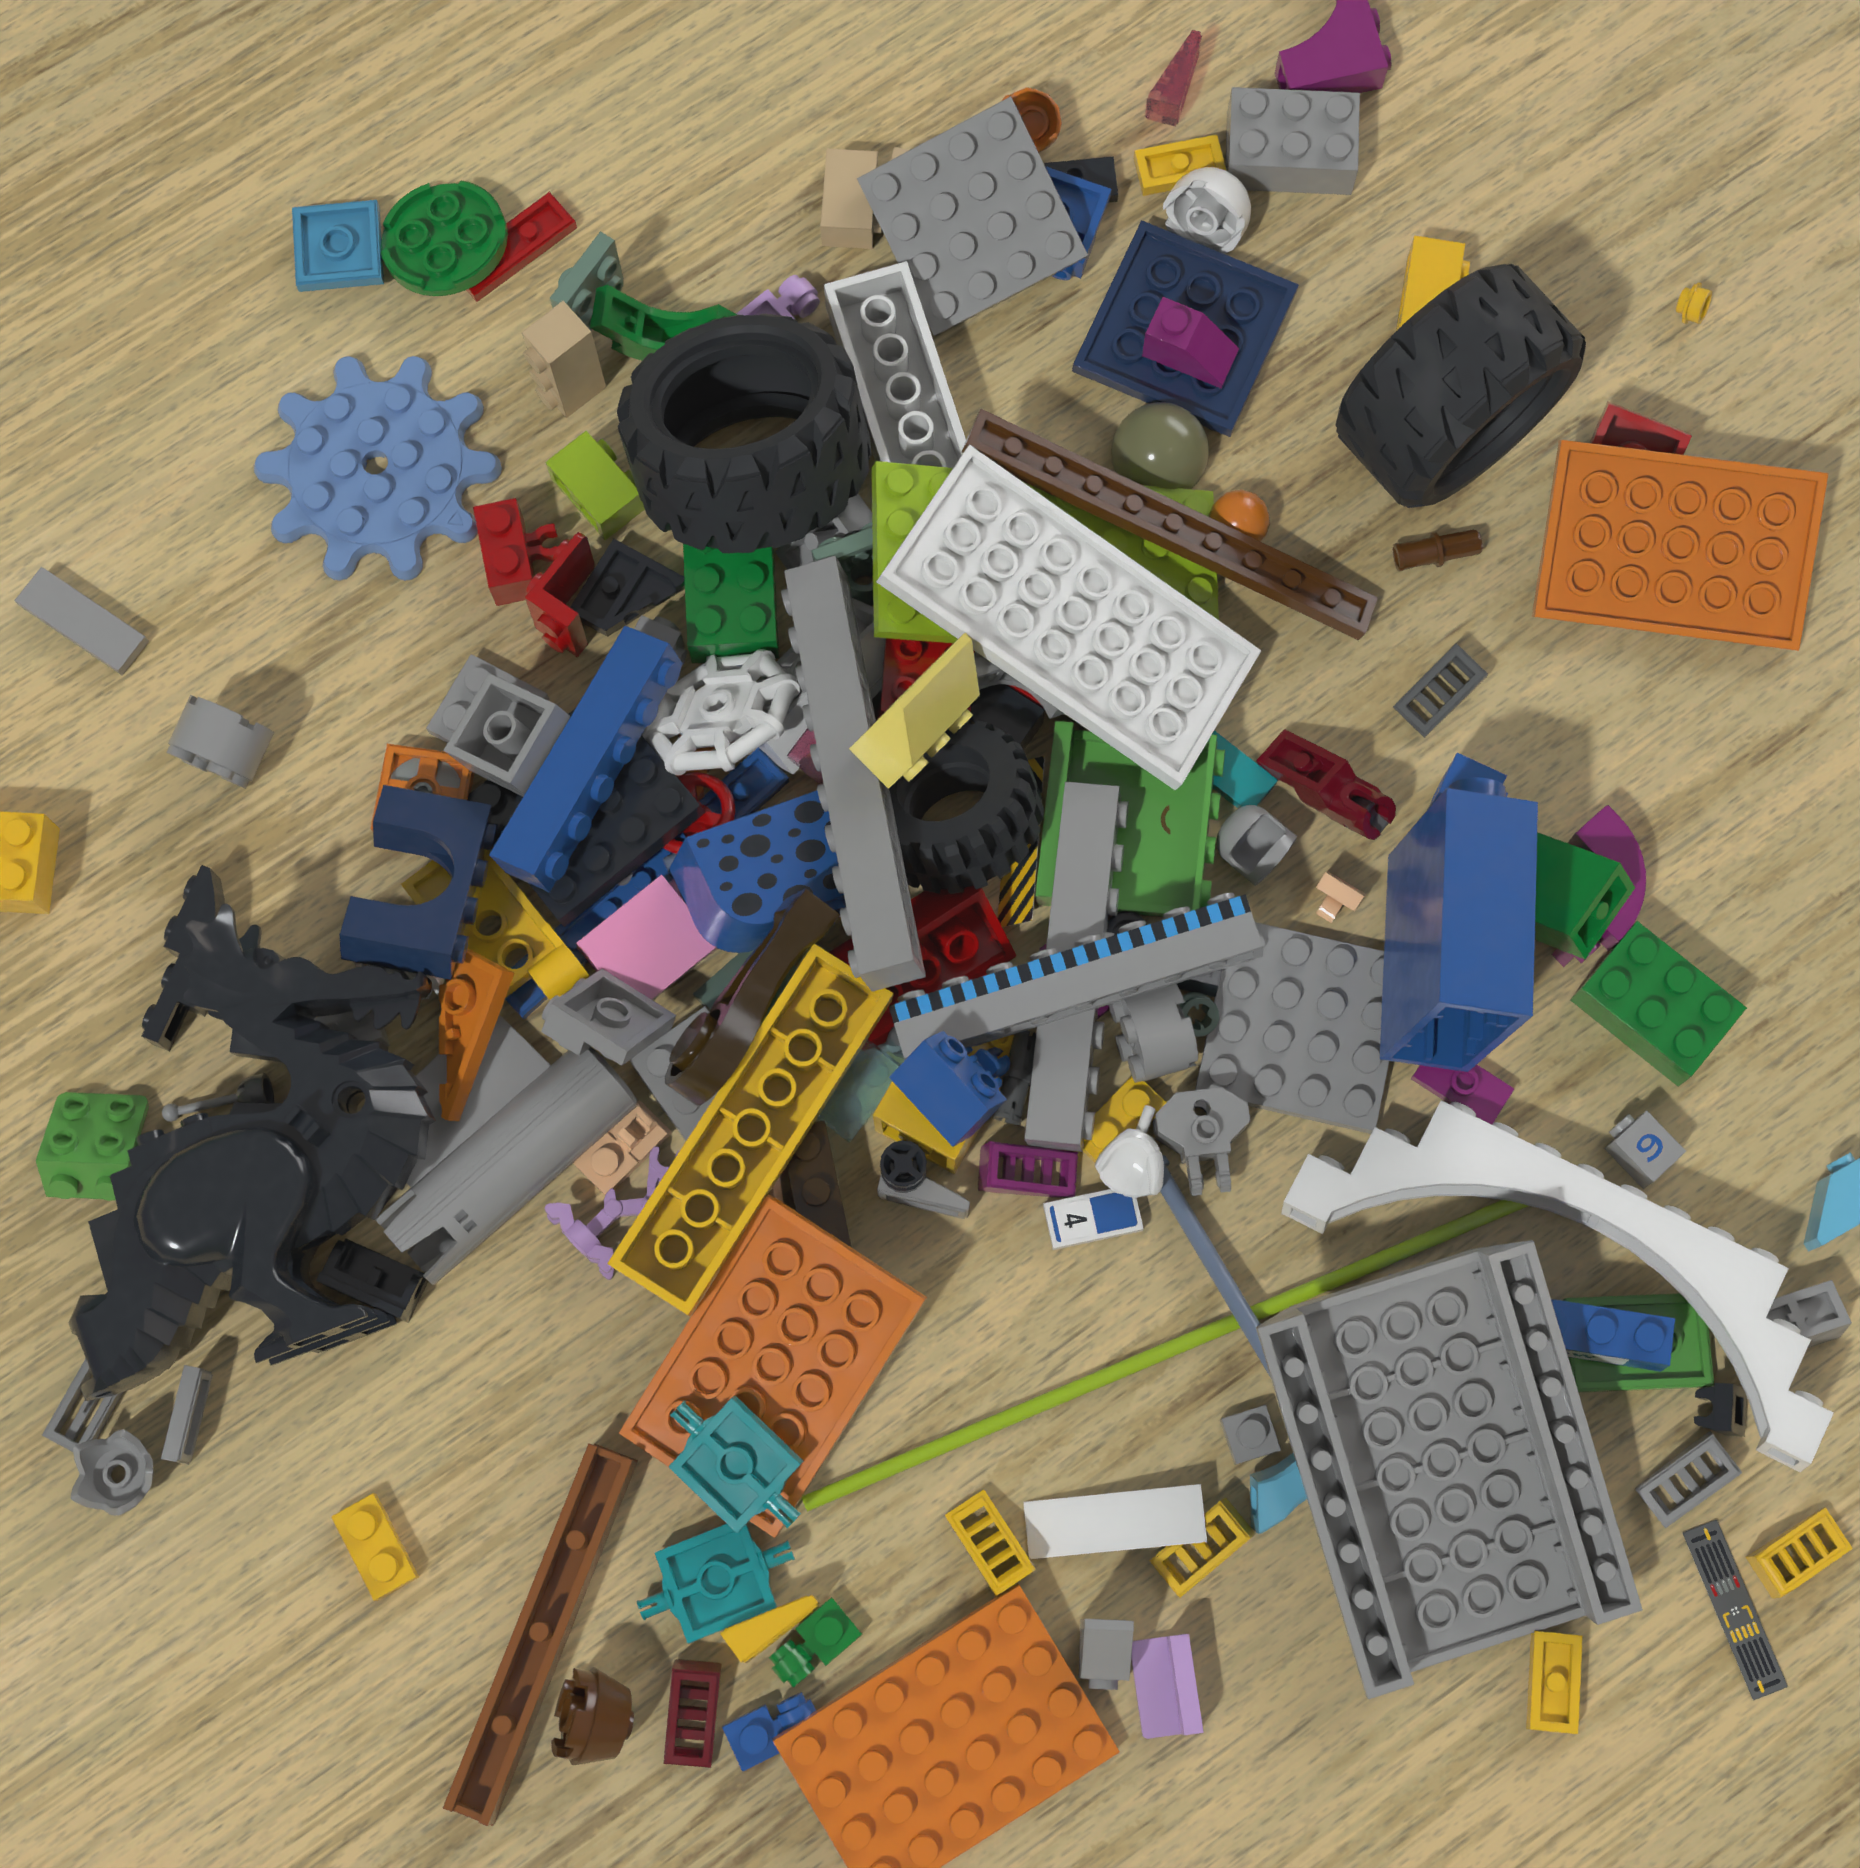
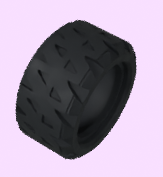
M1502 264L1477 270L1445 289L1422 307L1377 350L1360 370L1344 394L1335 424L1337 427L1336 432L1339 434L1338 438L1399 505L1401 504L1407 508L1434 505L1460 491L1492 467L1550 412L1570 388L1582 367L1586 349L1585 337L1518 265Z
M773 314L735 315L715 319L694 328H689L665 341V344L655 353H649L631 373L632 384L622 389L617 408V416L620 422L618 431L645 512L663 532L672 530L675 540L700 550H704L706 547L716 548L722 553H752L757 549L767 547L778 548L803 539L808 532L817 527L823 528L845 510L849 498L859 493L869 472V459L872 452L854 366L846 350L841 345H837L835 339L829 333L809 322L798 323L792 317ZM764 417L797 419L780 432L751 444L723 449L695 447L714 432L745 420Z

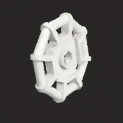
M758 649L753 654L717 657L715 654L707 656L704 664L678 680L673 687L667 690L658 706L655 720L649 726H646L642 736L664 761L667 772L682 775L690 770L722 768L725 772L735 769L736 762L770 739H779L784 733L783 723L792 699L800 692L797 677L788 674L775 661L774 654L765 649ZM761 676L768 678L759 683L756 682ZM773 700L768 713L763 712L762 709L765 702ZM681 734L682 736L674 744L669 741V738ZM715 747L716 749L713 751L695 752L697 748Z

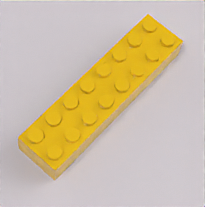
M813 944L759 1027L744 1058L715 1095L607 1264L691 1317L763 1200L772 1190L892 1002L893 993L886 988L871 991L861 977H854L848 964L818 945Z

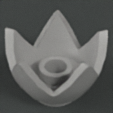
M124 1429L118 1430L107 1439L88 1440L75 1445L73 1448L74 1461L79 1471V1477L71 1492V1500L88 1508L102 1509L110 1515L117 1516L136 1507L148 1493L154 1475L153 1460L140 1440ZM121 1465L124 1467L126 1475L123 1481L115 1483L112 1480L111 1474L115 1467Z

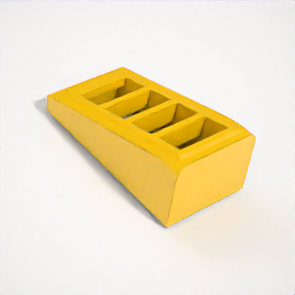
M985 1490L980 1491L944 1515L995 1596L1036 1570ZM984 1507L988 1515L967 1529H964L960 1521ZM994 1523L999 1531L975 1546L971 1537ZM1004 1539L1009 1547L986 1562L981 1553ZM1014 1555L1019 1564L996 1578L991 1570Z
M1227 1498L1220 1500L1204 1514L1206 1531L1222 1550L1216 1555L1207 1542L1192 1543L1207 1563L1201 1567L1184 1547V1544L1166 1546L1149 1560L1179 1598L1255 1535L1253 1529ZM1218 1515L1237 1536L1232 1542L1215 1523L1214 1519ZM1174 1552L1193 1574L1187 1580L1168 1558Z
M1824 1507L1745 1558L1771 1598L1776 1599L1790 1593L1853 1548L1827 1508ZM1819 1524L1822 1525L1835 1545L1829 1551L1813 1529ZM1804 1534H1806L1819 1554V1557L1815 1560L1812 1559L1799 1539ZM1791 1544L1805 1566L1798 1569L1785 1547ZM1775 1554L1778 1555L1790 1573L1785 1579L1771 1559Z
M814 1595L804 1596L725 1628L724 1631L720 1632V1635L741 1663H748L818 1609L820 1602Z

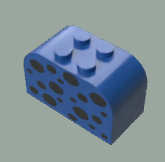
M818 790L685 838L669 870L684 902L687 904L698 932L711 945L732 953H745L755 950L774 926V913L783 901L805 888L839 914L840 909L846 907L844 893L840 894L833 878L832 868L838 866L836 852L830 850L826 839L825 826L830 825L831 822L829 811L825 812L822 808Z

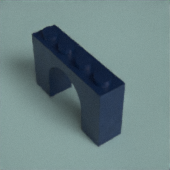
M383 785L373 819L374 847L432 859L448 872L452 880L438 897L418 905H396L351 896L339 934L342 960L417 974L420 971L428 976L452 979L456 962L463 964L467 953L469 937L463 935L466 924L474 925L479 902L478 898L473 897L475 888H483L488 872V861L483 860L485 851H492L497 839L498 824L491 823V805Z

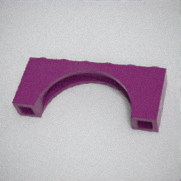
M1336 0V7L1332 15L1317 33L1294 47L1279 51L1275 68V77L1279 89L1364 93L1382 89L1386 73L1391 70L1392 61L1388 46L1382 45L1379 38L1380 19L1376 8H1370L1368 0Z

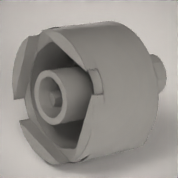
M190 695L168 742L170 746L166 753L181 759L184 763L205 772L210 771L221 776L222 779L246 789L249 781L253 780L274 732L257 722L255 725L250 724L242 715L206 699Z
M1177 984L1124 998L1122 1001L1109 1004L1112 1018L1115 1023L1120 1022L1122 1034L1115 1036L1118 1052L1123 1062L1128 1061L1135 1083L1196 1066L1195 1062L1198 1061L1196 1038L1190 1016L1185 1017L1181 1007L1177 1005L1184 1003Z

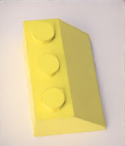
M964 633L849 748L888 789L902 776L908 782L913 779L928 763L923 757L924 753L926 752L932 758L951 739L945 731L949 729L955 734L973 716L967 708L977 699L980 693L972 639Z

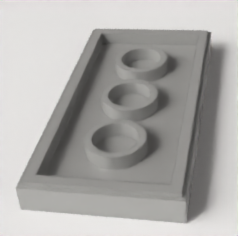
M500 1015L498 1016L460 1121H447L441 1117L442 1108L439 1102V1084H447V1055L438 1054L416 1075L417 1079L428 1091L424 1098L436 1121L429 1125L425 1160H417L407 1181L410 1187L414 1186L551 1066Z

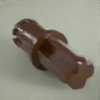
M1472 529L1439 536L1437 532H1433L1429 538L1395 543L1392 550L1397 571H1403L1430 564L1441 567L1444 561L1478 555L1482 552L1483 544L1480 532Z

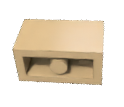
M827 148L820 224L822 246L873 249L874 233H882V229L857 178L878 167V151Z

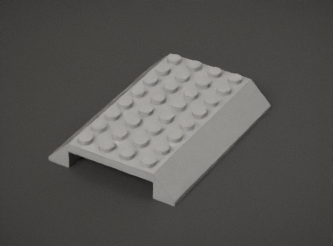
M1529 1240L1464 1251L1293 1305L1256 1327L1363 1688L1368 1699L1414 1685L1411 1672L1534 1633V1631H1540L1583 1616H1587L1596 1625L1643 1610L1534 1241Z

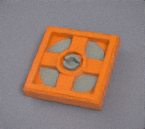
M387 744L370 829L373 831V819L383 785L468 800L475 773L468 770L444 751Z

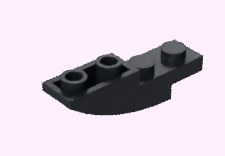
M201 865L197 875H192L187 881L183 892V899L185 900L178 916L174 915L166 926L164 932V940L166 942L163 947L177 957V960L166 968L161 981V987L163 988L156 1005L152 1004L147 1009L142 1021V1029L144 1031L141 1037L152 1045L169 1052L188 1011L204 1017L208 1011L183 1000V994L190 986V976L181 963V958L188 955L193 949L192 939L186 929L187 921L211 922L217 917L221 905L225 904L221 879L211 868Z

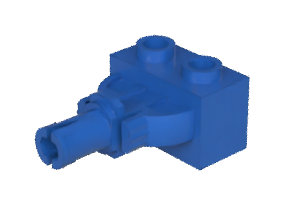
M941 1031L924 1039L889 1078L954 1147L970 1138L1007 1100L999 1091V1088L1002 1086V1080L999 1077L1007 1073L1011 1062L1007 1055L999 1059L997 1058L1003 1052V1050L997 1047L988 1050L979 1049L974 1055L968 1056L973 1051L971 1046L964 1047L959 1040Z

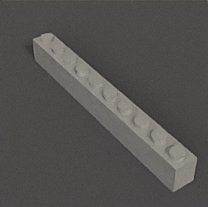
M836 556L785 570L787 588L783 589L781 594L788 615L793 616L794 627L788 629L789 638L796 654L799 653L801 665L795 668L796 676L802 692H807L809 704L803 705V714L806 725L810 732L814 731L816 744L810 745V753L816 770L818 772L821 771L823 784L817 786L818 796L825 812L829 811L831 824L825 826L826 839L830 850L836 852L838 866L832 868L833 878L840 894L844 893L846 907L840 909L841 921L848 936L852 935L854 949L848 951V960L854 977H861L871 991H876L924 978L926 975L890 791L849 750L876 722L848 576Z

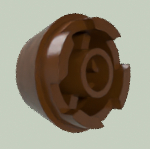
M592 1667L589 1671L574 1668L572 1677L574 1680L565 1679L556 1704L554 1716L559 1717L561 1739L554 1738L551 1740L552 1753L554 1757L569 1759L573 1766L615 1759L619 1755L625 1740L630 1737L634 1724V1711L631 1710V1691L628 1687L595 1667Z

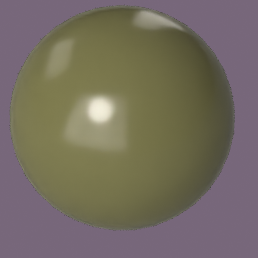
M1150 403L1132 411L1118 426L1112 441V463L1116 473L1141 485L1157 486L1165 489H1192L1203 476L1208 463V439L1200 422L1186 409L1171 403Z

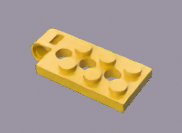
M486 850L483 860L488 861L485 885L483 888L476 887V892L473 896L479 899L474 925L466 924L463 933L464 936L469 937L468 949L515 973L506 997L531 978L549 1000L556 995L561 997L571 990L579 979L584 978L586 980L589 978V974L508 873L489 855L490 851ZM432 860L401 883V886L415 904L418 905L438 897L449 886L452 879L440 864ZM492 915L502 918V925L497 933L490 936L480 934L479 926L484 918ZM521 948L528 951V960L522 967L511 969L505 965L506 957L512 950Z

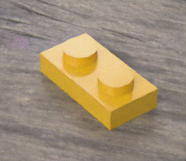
M1217 134L1134 150L1133 159L1143 196L1171 191L1182 176L1198 168L1215 167L1226 170Z
M1131 1076L1095 1113L1092 1140L1084 1139L1083 1152L1096 1162L1099 1154L1115 1137L1126 1129H1136L1145 1105L1155 1108V1113L1151 1120L1152 1123L1155 1119V1114L1167 1102L1145 1081L1135 1083Z
M372 1493L331 1516L374 1601H379L419 1578L377 1494Z
M1542 1631L1531 1633L1526 1729L1578 1734L1582 1635Z

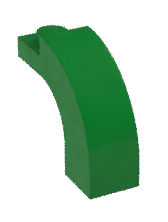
M607 284L596 288L590 329L611 339L612 350L643 361L649 353H655L665 344V341L681 332L715 319L735 316L737 314L719 304L693 312L661 310L643 304Z

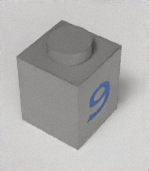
M1645 1111L1636 1119L1627 1114L1609 1131L1615 1139L1604 1148L1643 1189L1657 1180L1686 1152L1648 1111Z

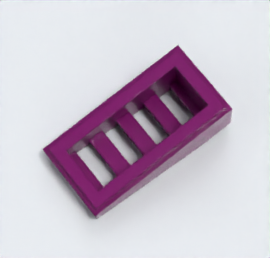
M990 1141L982 1145L980 1150L978 1191L1057 1198L1075 1197L1078 1152ZM999 1157H1003L1002 1179L997 1178ZM1016 1159H1022L1021 1181H1014ZM1035 1160H1041L1040 1184L1033 1183ZM1053 1161L1060 1162L1059 1186L1051 1185Z

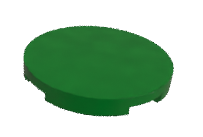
M462 180L459 184H440L432 187L427 183L407 193L391 208L383 222L382 252L380 253L392 277L404 288L426 296L452 295L477 285L496 268L507 245V224L497 201L482 187Z

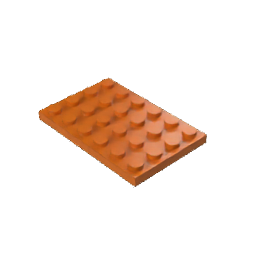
M1559 440L1532 617L1799 651L1829 473Z
M767 1195L619 1434L669 1467L684 1450L687 1440L691 1435L670 1416L673 1411L685 1401L698 1416L706 1420L716 1415L736 1395L804 1461L787 1479L784 1490L781 1493L796 1508L928 1297L772 1195ZM768 1509L754 1515L749 1520L774 1538L779 1535L784 1527V1524Z
M1018 1583L816 1710L801 1722L772 1738L774 1745L847 1868H941L1120 1752Z

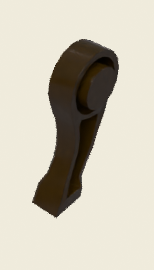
M806 888L786 898L774 913V926L718 996L709 1013L703 1012L698 1015L676 1042L669 1057L670 1064L665 1075V1084L694 1105L700 1106L711 1099L726 1083L744 1058L773 998L790 969L807 948L823 938L840 914Z

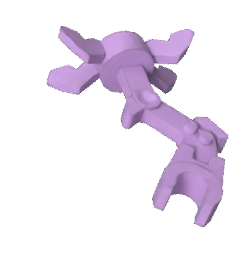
M654 1146L650 1151L647 1195L644 1198L617 1201L615 1190L611 1188L605 1195L604 1208L586 1226L578 1219L574 1221L570 1204L549 1203L545 1206L548 1220L553 1225L560 1224L562 1233L590 1262L598 1264L599 1272L607 1280H611L614 1275V1268L607 1264L614 1254L613 1248L602 1246L597 1238L616 1219L639 1215L670 1167L662 1166L658 1162L660 1155L659 1147Z

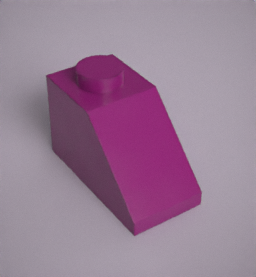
M1162 297L1145 333L1142 356L1222 389L1239 352V348L1204 313Z

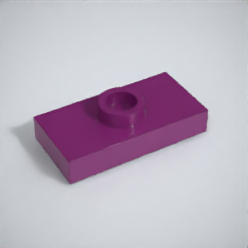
M1419 1065L1411 1077V1080L1448 1104L1458 1102L1468 1106L1476 1113L1477 1118L1491 1125L1514 1091L1513 1087L1478 1065H1475L1469 1072Z

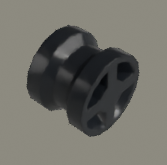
M900 1140L890 1144L881 1155L880 1172L882 1179L888 1188L895 1192L908 1193L915 1191L926 1178L927 1160L923 1150L911 1141Z

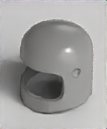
M1246 805L1233 812L1222 824L1217 834L1216 847L1224 860L1256 886L1280 863L1293 846L1297 835L1264 808L1256 805Z

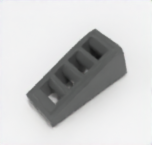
M1456 643L1393 708L1425 738L1487 678L1488 673ZM1452 662L1470 679L1465 685L1447 669ZM1439 675L1458 691L1453 697L1435 681ZM1427 686L1445 703L1440 710L1422 693ZM1414 699L1433 716L1428 722L1409 706Z

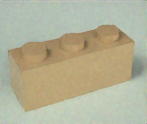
M564 301L560 302L521 332L527 348L523 355L532 367L529 371L531 377L539 386L535 391L550 410L557 407L568 418L606 388L592 332Z

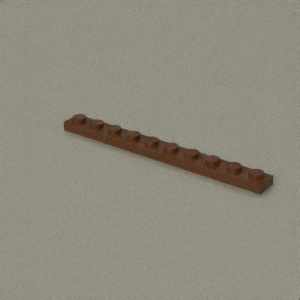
M980 409L961 451L962 453L971 445L1013 476L1031 486L1356 640H1360L1366 634L1378 597L983 409Z

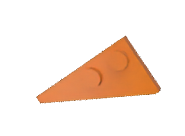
M468 948L464 963L456 962L452 979H446V984L439 985V1001L442 1007L439 1017V1055H447V1084H439V1102L442 1108L441 1117L447 1121H460L515 974Z

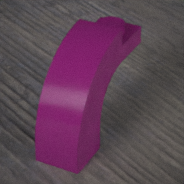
M1607 804L1572 836L1568 844L1620 862L1635 889L1588 957L1601 944L1609 952L1626 935L1640 913L1646 891V869L1640 846L1626 823ZM1556 949L1551 954L1563 967L1574 958L1580 963L1585 961L1559 949Z

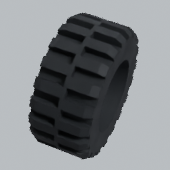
M968 720L955 734L947 729L945 733L951 739L932 758L926 752L924 753L923 757L928 761L926 766L909 782L902 776L889 788L907 883L911 887L919 888L921 885L923 891L939 894L941 889H947L949 894L964 893V888L974 886L977 890L988 886V880L996 876L1001 879L1011 872L1010 866L1014 862L1021 863L1029 853L1027 845H1034L1040 833L1039 825L1043 820L1044 813L1041 802L1042 796L1024 750L1019 743L1014 742L1012 735L1000 728L994 729L993 724L979 720L975 724H971L970 720ZM962 791L985 792L972 808L957 817L943 821L921 820L931 806L948 795Z

